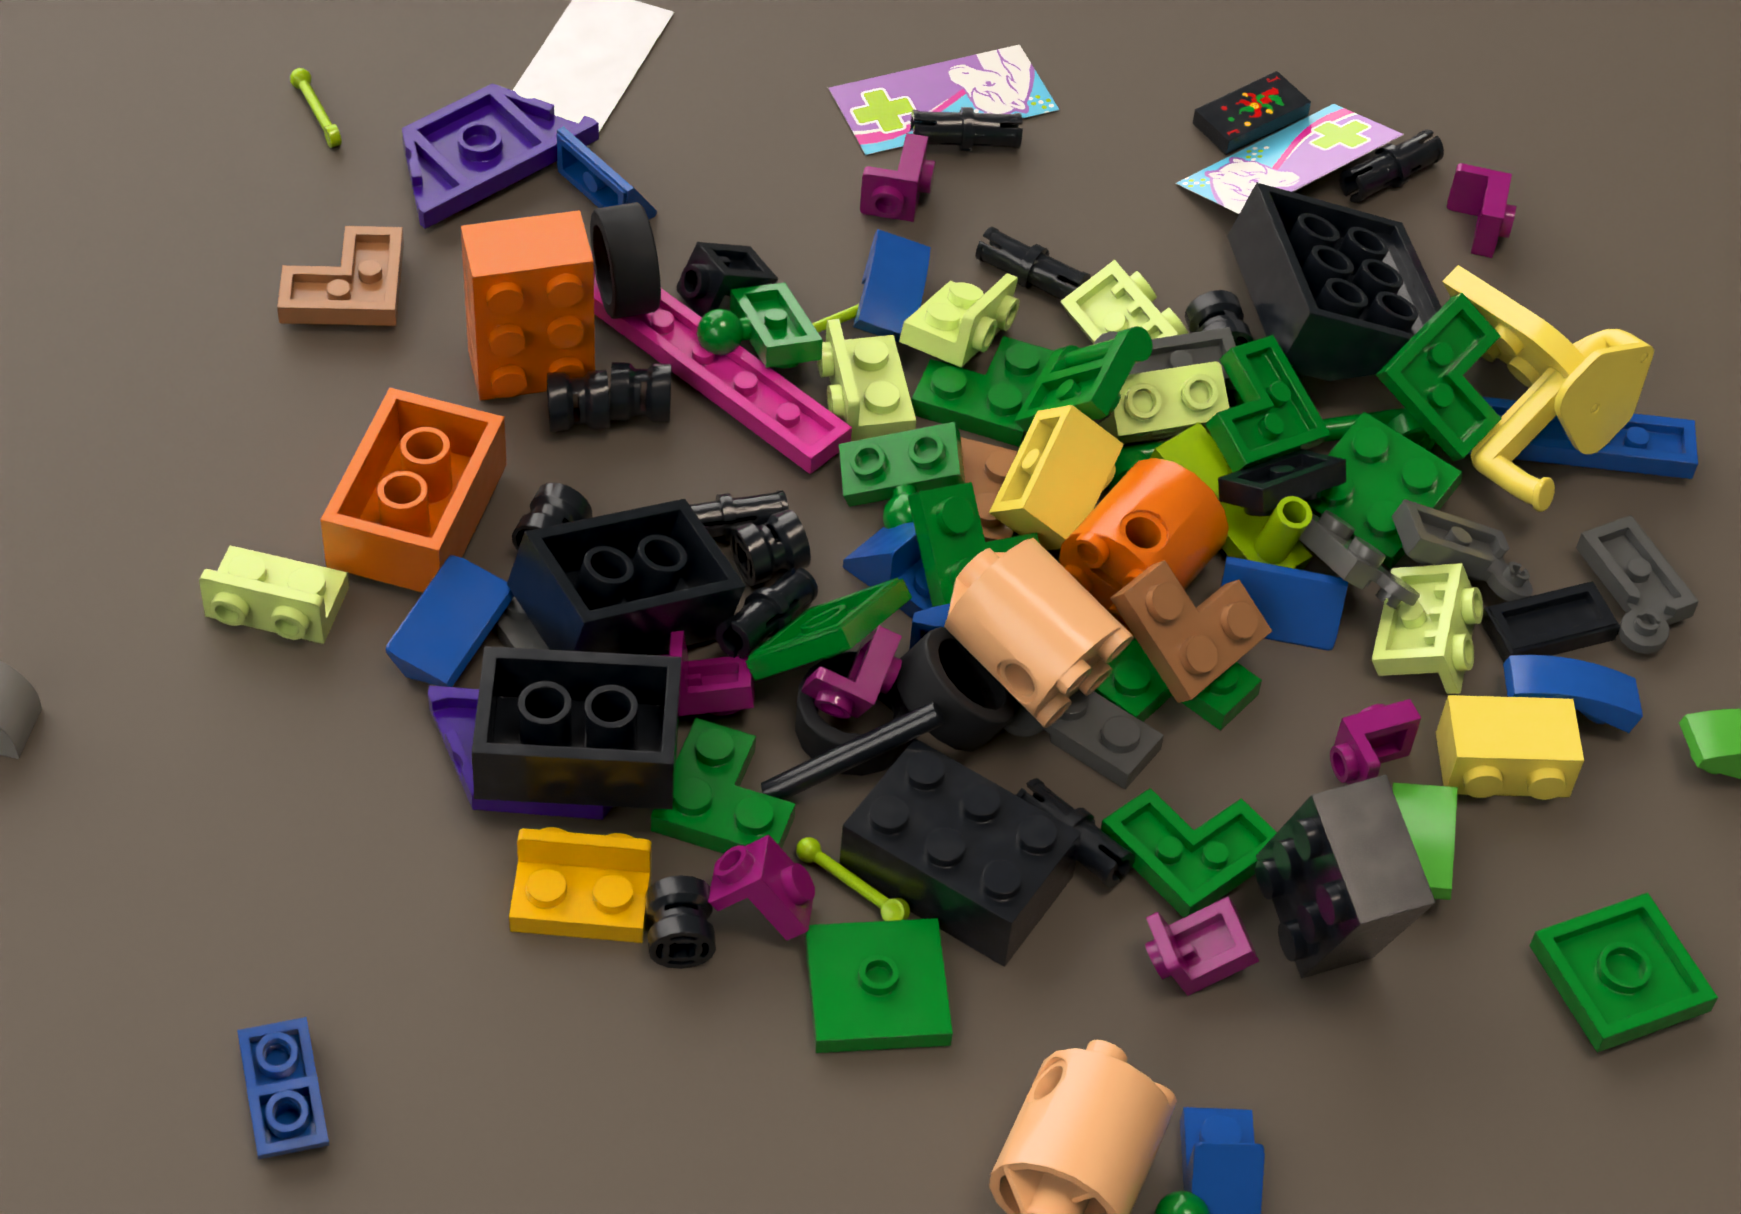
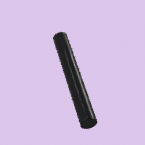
M935 701L925 704L761 782L763 794L786 800L944 725L945 720L942 712Z

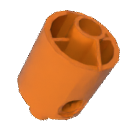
M1158 458L1141 460L1120 479L1061 544L1059 562L1133 635L1110 598L1152 564L1164 560L1185 590L1226 543L1229 526L1225 510L1213 490L1195 473L1172 461Z

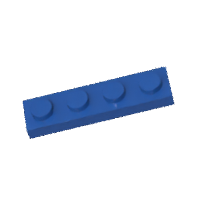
M1483 397L1500 417L1517 401ZM1634 413L1629 422L1605 447L1596 453L1587 455L1573 447L1556 415L1515 459L1692 479L1698 466L1695 420Z

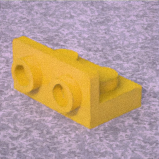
M546 827L540 830L527 828L519 830L517 839L518 864L509 913L510 932L643 943L647 914L645 894L651 884L652 842L650 840L634 838L623 833H611L608 835L572 833L555 827Z

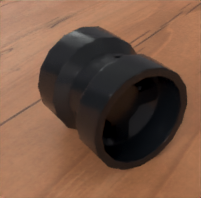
M1225 290L1209 291L1195 298L1186 308L1185 320L1190 333L1230 327L1236 346L1254 341L1248 325L1243 322L1244 313L1238 297L1232 292Z
M612 362L610 421H629L636 415L647 416L652 422H670L671 364L653 363L648 369H636L631 363ZM642 382H647L646 403L641 402Z
M590 370L583 377L572 378L565 372L547 373L550 432L569 431L573 425L586 424L592 430L610 429V401L606 370ZM573 394H577L578 408H574Z
M546 483L540 486L531 501L530 513L522 516L513 531L512 543L518 551L525 531L592 518V508L587 499L570 486L561 483Z
M787 509L772 514L765 524L757 526L753 523H746L734 527L730 531V546L734 561L743 580L750 586L769 581L776 571L782 569L788 571L795 567L796 571L799 568L804 569L810 565L811 552L808 538L802 523L792 510Z
M679 875L658 880L648 887L645 894L646 912L648 919L654 923L648 932V949L650 958L657 964L667 968L682 969L698 966L713 957L716 951L715 931L713 925L707 921L713 912V906L708 902L710 886L704 880L693 876Z

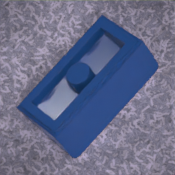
M564 126L557 130L558 172L598 208L638 202L644 207L649 220L656 216L657 210L634 187Z
M450 555L386 645V653L406 678L437 686L453 687L514 598V594L508 587L507 581L464 558Z
M1227 556L1220 588L1226 583L1238 579L1241 581L1272 630L1264 639L1327 651L1334 648L1348 588L1347 581L1341 577Z

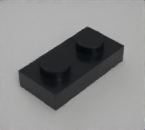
M1299 449L1219 477V501L1244 507V512L1247 515L1270 516L1280 500L1285 497L1296 496L1304 501H1312L1321 498L1322 491L1346 483V459Z

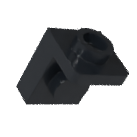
M697 242L678 281L677 292L696 314L703 317L707 312L718 309L724 296L730 297L731 289L775 284L778 281V277L751 246Z

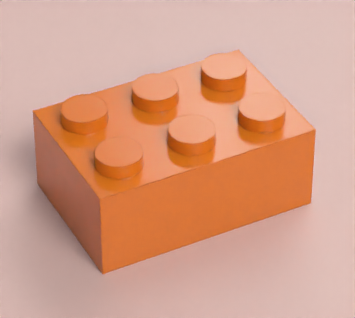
M580 210L461 226L468 352L479 400L510 398L518 395L546 392L547 373L565 372L572 378L583 377L588 371L595 370L594 261Z
M389 388L320 519L326 567L423 593L450 555L463 557L507 465L504 416Z

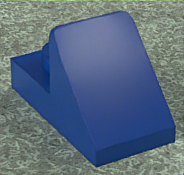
M913 522L904 523L889 529L884 526L843 559V568L869 587L897 577L898 579L903 578L912 598L899 609L912 619L915 612L932 607Z
M1183 1107L1180 1118L1184 1191H1189L1200 1197L1207 1205L1210 1214H1261L1265 1151L1262 1144H1257L1254 1141L1252 1110Z

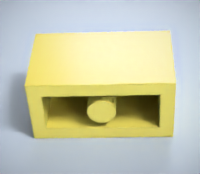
M1073 405L1037 411L989 514L1018 535L1037 532L1039 543L1046 550L1061 549V544L1094 509L1101 492L1112 481L1116 472L1115 462L1124 444Z
M1448 695L1436 730L1443 786L1458 787L1457 794L1469 795L1475 798H1487L1497 795L1531 796L1540 800H1548L1556 797L1571 796L1584 763L1573 699Z

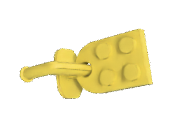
M1457 265L1442 281L1449 295L1453 297L1463 293L1501 336L1482 357L1489 362H1493L1496 358L1505 362L1513 376L1529 387L1501 417L1502 419L1472 449V464L1478 472L1523 502L1533 505L1537 512H1543L1548 509L1555 493L1554 481L1550 477L1538 479L1519 468L1512 461L1556 415L1573 447L1581 453L1593 454L1605 447L1629 422L1635 412L1654 355V348L1635 335L1621 329H1605L1572 344L1544 319Z

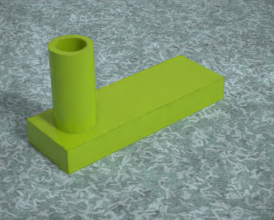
M1200 422L1156 447L1149 458L1172 461L1195 473L1213 490L1218 500V478L1233 473L1213 437ZM1296 496L1285 497L1280 500L1270 516L1262 517L1247 515L1244 512V507L1220 502L1225 510L1229 526L1226 543L1222 549L1229 557L1299 570L1304 569L1313 557L1299 541L1312 520V510L1303 499Z

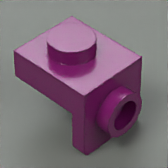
M906 133L897 171L871 166L864 168L860 198L861 213L914 222L920 194L931 193L936 161L926 159L928 136Z
M1460 163L1456 166L1446 207L1451 211L1478 216L1471 254L1493 258L1498 237L1509 238L1517 206L1507 204L1512 174Z
M878 625L862 640L847 678L824 667H819L805 680L801 690L802 693L814 698L815 706L829 715L843 719L850 718V716L859 718L875 704L879 692L886 695L893 686L902 664V660L894 656L902 636Z
M684 631L671 632L670 653L660 656L681 657L679 716L705 713L726 716L734 714L741 709L754 708L755 680L745 662L749 659L748 656L750 654H747L744 658H739L738 655L735 658L728 656L689 661Z
M1411 699L1389 705L1374 704L1357 714L1341 719L1334 746L1330 750L1332 769L1340 782L1349 785L1378 777L1382 763L1410 755L1421 721V716Z
M767 835L746 846L738 845L730 848L716 861L708 902L716 911H720L748 898L784 939L788 941L809 930L815 886L808 871L801 864L794 863L773 838Z
M1229 896L1168 925L1159 912L1146 917L1154 939L1145 943V946L1157 973L1162 980L1172 976L1187 996L1259 962L1239 912Z

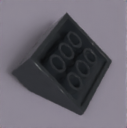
M1256 182L1227 236L1266 337L1274 335L1298 377H1306L1308 375L1327 381L1375 375L1442 308L1402 222Z

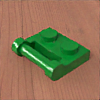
M1135 326L1119 331L1115 338L1083 348L1068 345L1054 350L1018 413L1015 422L1027 433L1037 411L1073 405L1091 420H1101L1107 417L1119 404L1121 399L1119 392L1134 364L1143 362L1151 356L1153 350L1151 336L1144 328Z

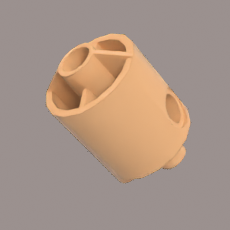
M1034 538L1022 541L1007 552H994L991 548H988L975 556L963 568L954 582L949 612L944 625L1044 728L1052 725L1064 714L1072 703L1069 697L1078 689L1085 696L1095 691L1113 670L1107 663L1115 659L1133 639V635Z
M1092 1040L1088 1043L1086 1050L1073 1048L1055 1051L1043 1061L991 1172L989 1188L996 1203L1007 1214H1131L1169 1126L1171 1115L1177 1103L1175 1094L1167 1087L1153 1082L1150 1077L1128 1064L1125 1052L1110 1042Z

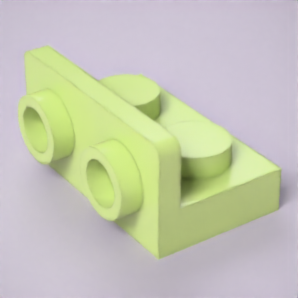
M1113 260L1060 301L1069 316L1093 344L1104 333L1110 331L1119 332L1135 326L1147 330L1151 339L1188 334L1183 323L1169 307L1160 313L1152 302L1157 299V296L1144 277L1138 271L1128 276L1116 260Z
M1008 273L1005 274L985 294L975 285L964 282L955 283L950 280L904 321L899 342L962 368L978 351L984 353L1000 330L1007 331L1011 327L1020 303L1019 299L1014 297L1018 277Z
M827 320L826 342H822V360H817L820 377L830 378L831 385L827 386L828 410L852 427L851 441L914 430L916 428V417L894 335L844 340L840 320Z
M1214 361L1130 374L1119 392L1121 394L1119 404L1111 412V415L1098 425L1124 445L1175 437L1198 422L1208 432L1209 430L1205 423L1217 412L1230 408L1222 366L1219 362Z
M231 545L218 570L205 569L199 579L205 617L217 619L231 626L244 625L274 632L287 639H304L321 644L325 643L349 590L348 572Z
M1463 563L1392 568L1391 573L1414 588L1420 594V597L1414 606L1401 601L1397 609L1386 604L1388 602L1387 598L1384 601L1372 655V662L1378 676L1438 673L1447 694H1460L1464 673L1471 670L1474 664V646L1472 641L1474 624H1480L1483 618V600L1479 588L1471 586Z

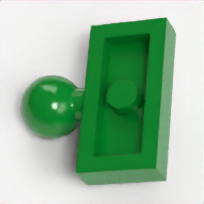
M785 282L731 289L730 311L726 309L711 310L700 319L697 326V337L700 345L715 355L730 354L739 347L742 341L749 340L766 368H792L803 362L822 360L823 339Z
M955 422L839 444L843 497L848 506L890 499L883 510V523L887 529L913 522L908 495L918 491L965 483L961 437Z

